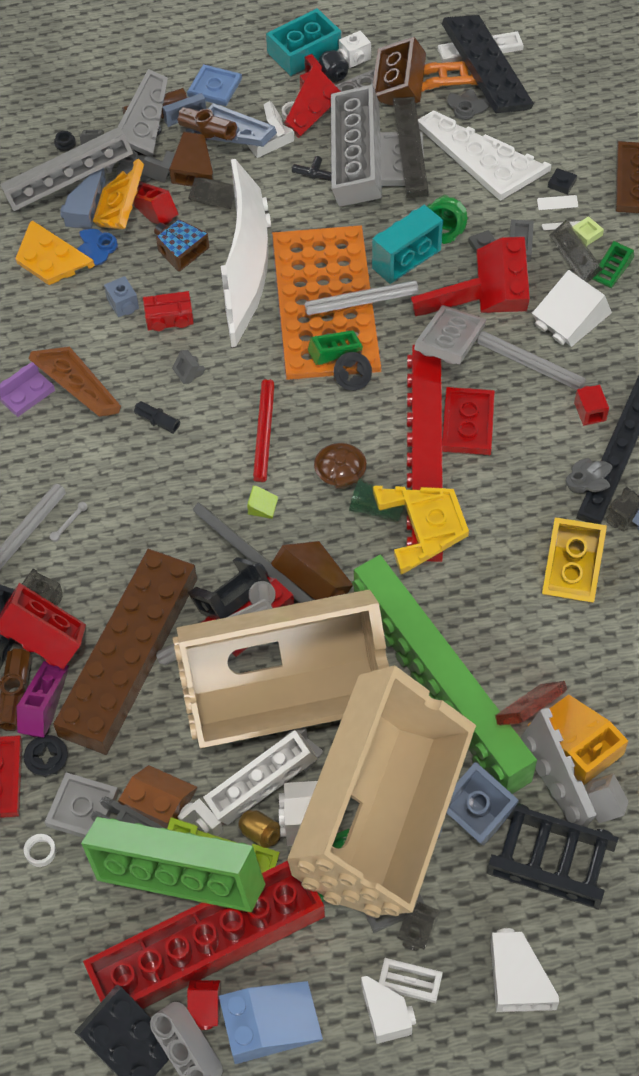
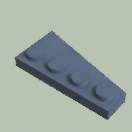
M215 103L208 108L212 110L214 116L233 121L238 127L236 136L232 141L218 137L209 138V140L264 147L277 134L275 126ZM190 128L186 129V132L201 134L199 131Z

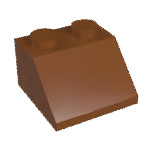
M148 765L131 777L118 802L167 829L170 818L178 819L181 809L190 803L197 790V786Z

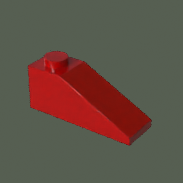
M139 181L138 191L132 205L150 222L166 225L172 221V218L179 215L169 190Z

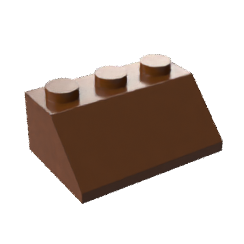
M415 37L378 48L373 87L379 102L400 108L420 102L426 52Z

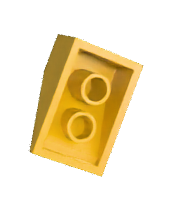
M555 517L542 594L594 603L607 525Z

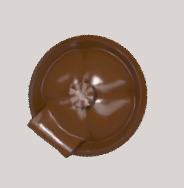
M334 443L324 447L319 451L314 461L316 474L324 482L334 485L335 489H346L353 484H358V480L365 473L367 466L366 458L362 451L347 443Z

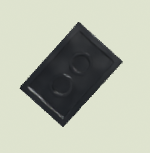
M116 985L74 1032L116 1076H156L169 1060L151 1030V1018L119 985Z

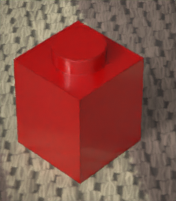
M585 386L577 389L574 404L583 426L607 421L609 405L601 386Z
M190 980L187 989V1010L200 1030H209L219 1024L221 1013L219 1000L220 980Z

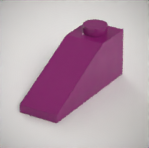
M43 661L17 705V733L33 737L45 736L53 722L69 665L61 669L58 666H52Z

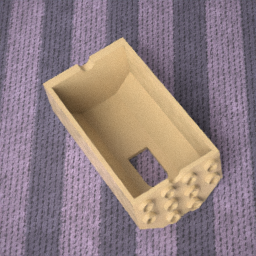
M370 589L177 627L178 636L173 637L187 714H190L188 719L192 740L198 739L200 748L341 720L358 676L389 667L379 602ZM278 641L282 665L244 673H236L229 668L228 657L233 651Z
M395 665L358 676L287 859L292 876L300 880L304 888L322 894L324 896L323 899L330 904L352 908L375 918H379L380 915L398 916L402 913L413 912L476 727L473 722L443 700L431 698L428 689ZM351 797L360 804L344 845L337 849L332 845Z

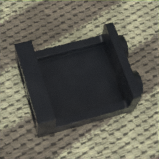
M236 557L233 562L239 571L237 575L214 592L195 587L188 594L201 614L214 619L226 618L249 601V590L254 583L258 581L270 583L266 577L268 575L266 568L261 563Z

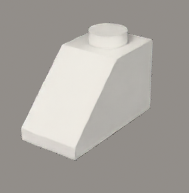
M368 976L361 977V987L376 1044L412 1035V1025L416 1024L412 1006L407 1007L404 997Z

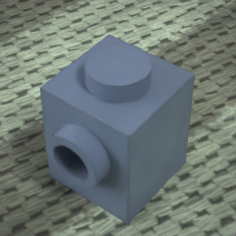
M125 276L104 285L107 300L118 317L130 315L139 309L137 294Z

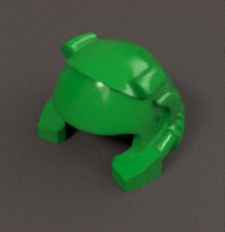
M442 195L435 199L432 204L429 203L427 205L429 209L443 219L442 229L449 231L442 234V244L453 242L459 234L464 232L468 216L467 209L460 200L448 195Z

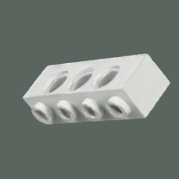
M294 730L203 798L217 820L229 825L244 812L251 809L315 762L318 757L305 738Z

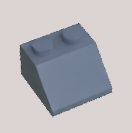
M475 762L456 783L446 813L484 846L504 824L519 800Z

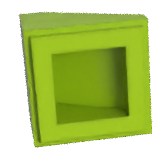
M253 485L247 504L248 515L273 519L278 496Z

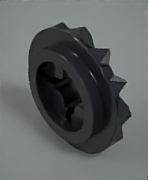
M349 352L343 354L336 361L333 373L336 382L342 388L355 391L362 389L368 384L372 376V367L364 355L357 352ZM358 362L356 371L362 377L354 375L348 381L349 372L343 366L351 368Z
M45 735L44 737L33 739L24 751V763L27 769L34 775H42L45 778L51 774L57 775L58 771L65 767L67 757H69L65 743L53 735ZM47 747L50 755L53 757H50L47 764H44L43 759L39 758V756H44Z

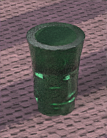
M359 478L351 499L349 511L399 522L405 505L379 510L373 494V486L375 485Z

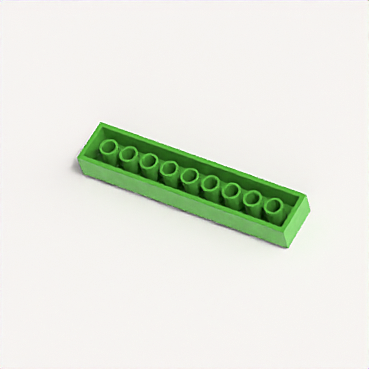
M378 555L355 568L354 581H352L354 592L370 589L379 602L385 644L388 647L392 646L397 652L396 658L400 665L408 667L411 671V678L428 689L431 698L443 700L476 725L468 748L473 755V763H478L511 794L530 784L533 780L537 759L383 557Z

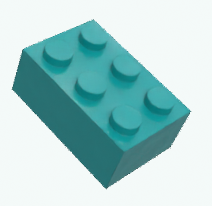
M316 8L266 33L267 53L292 76L305 69V56L312 54L319 62V58L324 52L338 51L341 30Z
M424 204L417 210L411 211L409 215L400 221L393 223L392 226L383 232L376 234L372 238V269L391 284L441 251L443 219Z

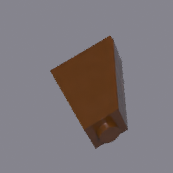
M183 132L169 168L172 184L214 190L213 170L205 135Z
M320 541L282 545L271 562L275 569L315 600L348 594L353 587L351 581Z

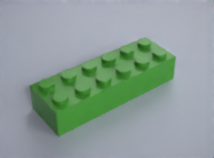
M101 817L96 818L81 843L97 881L247 912L253 911L265 886L254 848L246 843L229 842L219 838H208L192 833L170 831L166 828H154L140 823L133 824L113 818L106 819Z

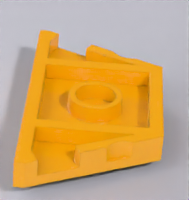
M136 159L133 162V169L128 174L122 171L102 189L93 222L97 226L114 229L126 228L144 167V163L141 160Z
M33 220L29 223L15 258L17 264L48 285L59 282L62 278L76 275L75 270L85 266L88 269L95 266L93 259Z

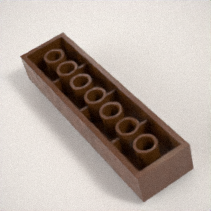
M147 549L53 723L59 738L104 755L108 754L157 659V652L164 646L189 597L188 592L193 589L197 582L194 564Z

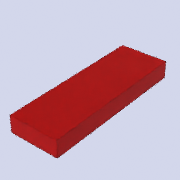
M479 278L413 296L411 301L415 317L437 312L442 305L454 307L482 299V289Z

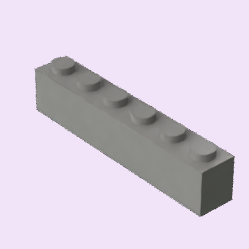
M117 127L1 183L0 186L13 211H16L133 154L125 134Z

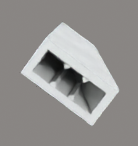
M510 928L499 929L497 933H492L490 943L496 1012L557 1010L559 996L522 932H514V929Z

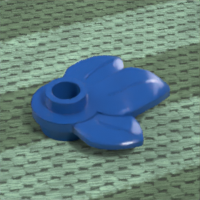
M86 229L79 232L84 243L77 250L93 259L95 266L104 263L108 255L117 249V239L110 233H102L98 229Z

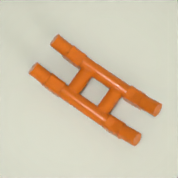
M464 61L431 62L425 64L424 75L439 72V77L426 79L422 84V91L440 86L478 84L472 74H468L469 69ZM447 71H460V76L448 77Z

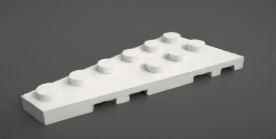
M432 111L417 120V127L500 201L551 171V164L537 162L534 160V156L530 154L524 156L506 143L486 134L481 136L475 133V129L469 126L467 128L461 127L456 124L455 120L436 111Z

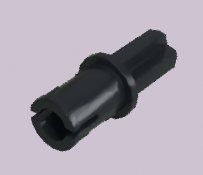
M142 401L135 405L134 413L150 421L152 426L158 425L172 434L180 426L179 419L164 413L161 408L156 409Z

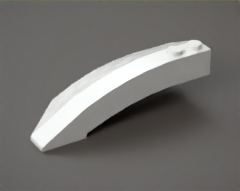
M231 159L237 220L232 247L226 265L221 266L231 347H235L255 313L264 289L269 254L267 227H271L270 214H265V211H268L267 198L262 197L260 187L236 159Z

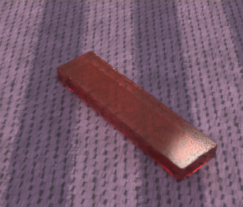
M565 681L538 685L496 714L497 725L523 723L565 693L567 690Z

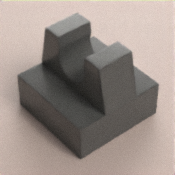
M181 350L172 367L183 384L191 383L193 378L200 377L205 371L204 366L198 364V358L192 356L189 350Z

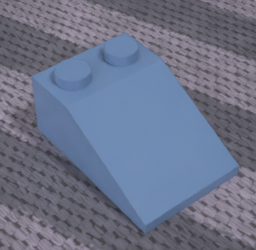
M308 981L246 988L219 996L235 1064L323 1040Z

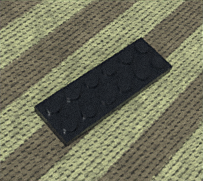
M480 15L444 17L442 26L495 114L532 109L534 105L532 99Z

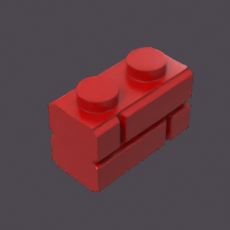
M189 291L143 297L148 331H162L165 328L171 327L185 328L188 325L194 324Z

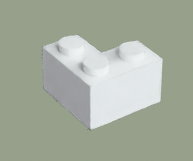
M318 781L284 783V793H279L281 837H286L287 846H293Z

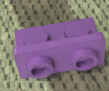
M31 362L10 378L1 382L0 401L13 414L19 417L54 392L55 388L39 372L38 366Z

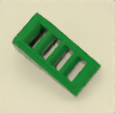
M613 241L591 279L612 289L633 260L634 250ZM615 255H616V256H619V257L623 258V260L621 261V260L615 258L614 256H615ZM612 261V262L618 264L619 266H618V267H617V266H614V265L610 264L609 262ZM605 267H607V268H609V269L615 271V273L613 274V273H611V272H609V271H607V270H604V269H605ZM602 273L608 277H611V279L609 281L605 278L600 277L599 275Z
M354 330L311 337L308 352L315 365H321L339 359L343 354L361 351L363 346Z

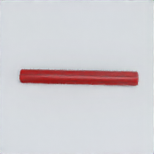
M264 379L261 382L253 480L255 482H265L267 480L275 387L272 379Z

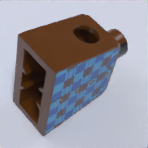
M176 220L170 226L159 223L154 229V234L157 235L158 251L178 272L210 248L208 233L182 220Z

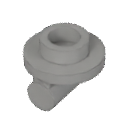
M266 581L254 583L249 590L250 602L255 604L266 599L272 604L275 599L274 587Z

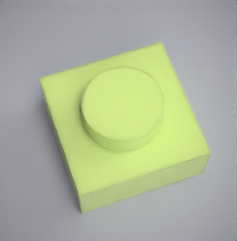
M589 216L571 229V234L585 246L602 237L604 229Z

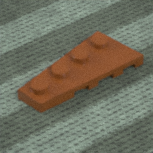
M70 346L31 351L28 358L31 362L96 415L101 417L119 413L121 405Z

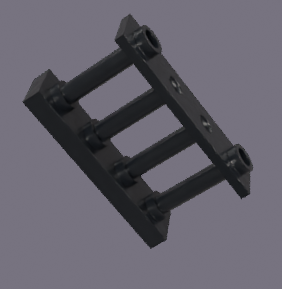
M517 803L507 818L511 820L502 853L498 856L491 854L487 874L599 910L605 890L599 888L597 881L605 851L614 852L619 837L613 836L607 830H594L530 810L526 805ZM522 824L539 829L530 862L526 865L515 862L512 858ZM550 832L567 837L558 870L554 874L544 871L540 867ZM578 841L595 846L586 880L583 882L572 880L568 876Z

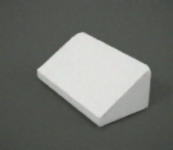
M284 126L285 134L280 137L275 135L264 147L247 146L258 158L293 142L294 131Z

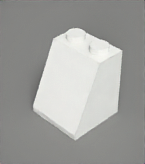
M570 270L565 273L532 312L536 320L535 325L544 332L548 329L553 333L552 337L561 345L567 343L571 347L612 313L605 295Z

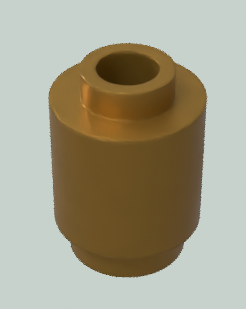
M247 810L241 816L238 826L244 836L263 848H268L277 843L280 838L279 823L258 810Z

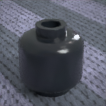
M326 51L319 58L322 72L333 83L341 81L346 77L349 64L339 51Z

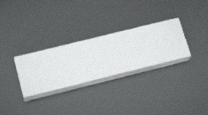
M518 31L493 36L502 53L523 50V43ZM453 43L438 45V52L442 63L463 60Z

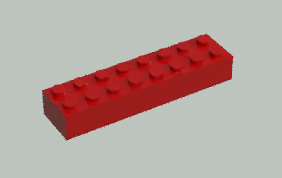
M287 860L262 873L265 886L252 912L202 902L84 960L83 963L100 1002L116 985H119L144 1009L189 986L190 980H201L324 918V904L317 891L304 888L301 885L302 882L292 876Z

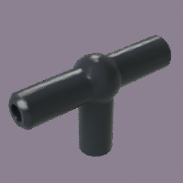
M320 156L314 157L311 167L297 164L292 165V173L309 176L311 179L319 178L332 181L331 172L319 170L322 163Z

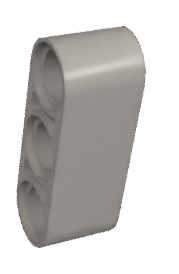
M172 1002L152 1016L150 1021L151 1030L179 1076H222L221 1062L183 1004Z

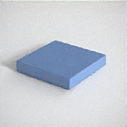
M203 64L187 91V97L202 93L205 101L227 106L242 80V74Z

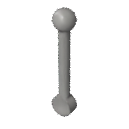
M80 502L77 510L59 530L50 534L51 541H59L60 535L81 511L87 510L85 502Z

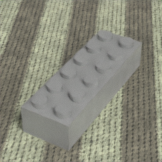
M373 84L331 94L332 191L339 207L382 198L380 107Z

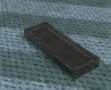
M567 220L549 235L576 275L588 283L603 270Z

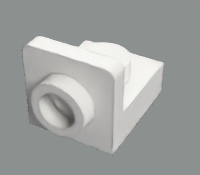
M200 798L194 803L191 802L185 805L178 815V820L190 824L195 821L200 831L219 836L223 832L221 821L217 820L216 816Z

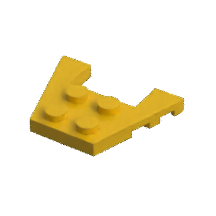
M373 486V494L379 510L401 505L406 506L418 544L394 549V557L400 574L408 572L468 537L469 529L454 489L421 487V490H406L405 487L395 486V489H383V486Z

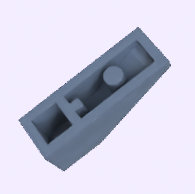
M104 168L90 174L67 196L65 205L61 206V218H64L66 227L92 229L93 218L102 189L106 183Z

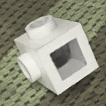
M361 31L339 39L338 51L348 62L349 68L371 59V42Z

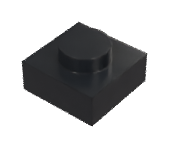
M557 168L550 178L547 188L568 195L577 180V175Z

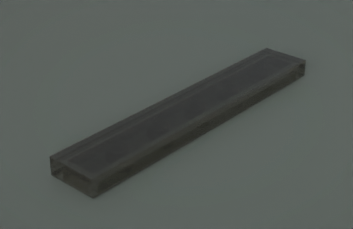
M415 97L393 98L406 198L428 197L429 190Z

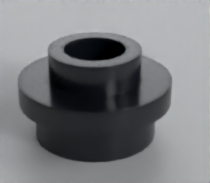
M60 131L55 136L54 144L58 150L68 151L76 145V139L71 132Z

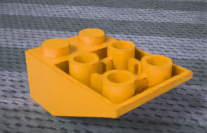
M568 694L549 708L553 715L549 720L554 731L559 729L563 741L560 742L566 757L571 756L575 765L574 776L577 781H582L583 785L587 784L624 755L628 744L625 736L608 719Z

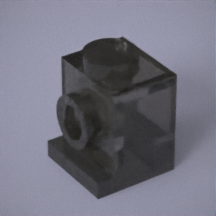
M626 486L623 489L621 499L616 498L610 504L608 509L610 514L606 517L607 523L611 527L619 528L625 532L634 523L632 520L639 510V495Z
M35 569L30 571L22 585L56 606L62 600L63 592L60 583L39 574Z
M416 901L413 912L405 914L397 937L403 940L402 945L412 951H418L419 948L425 950L430 942L440 910ZM411 927H417L420 932L411 929Z

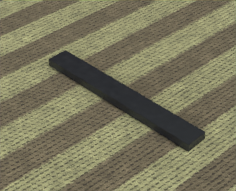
M639 375L601 461L608 462L613 466L611 472L604 478L609 482L610 487L599 492L588 490L576 519L600 525L603 522L639 438Z

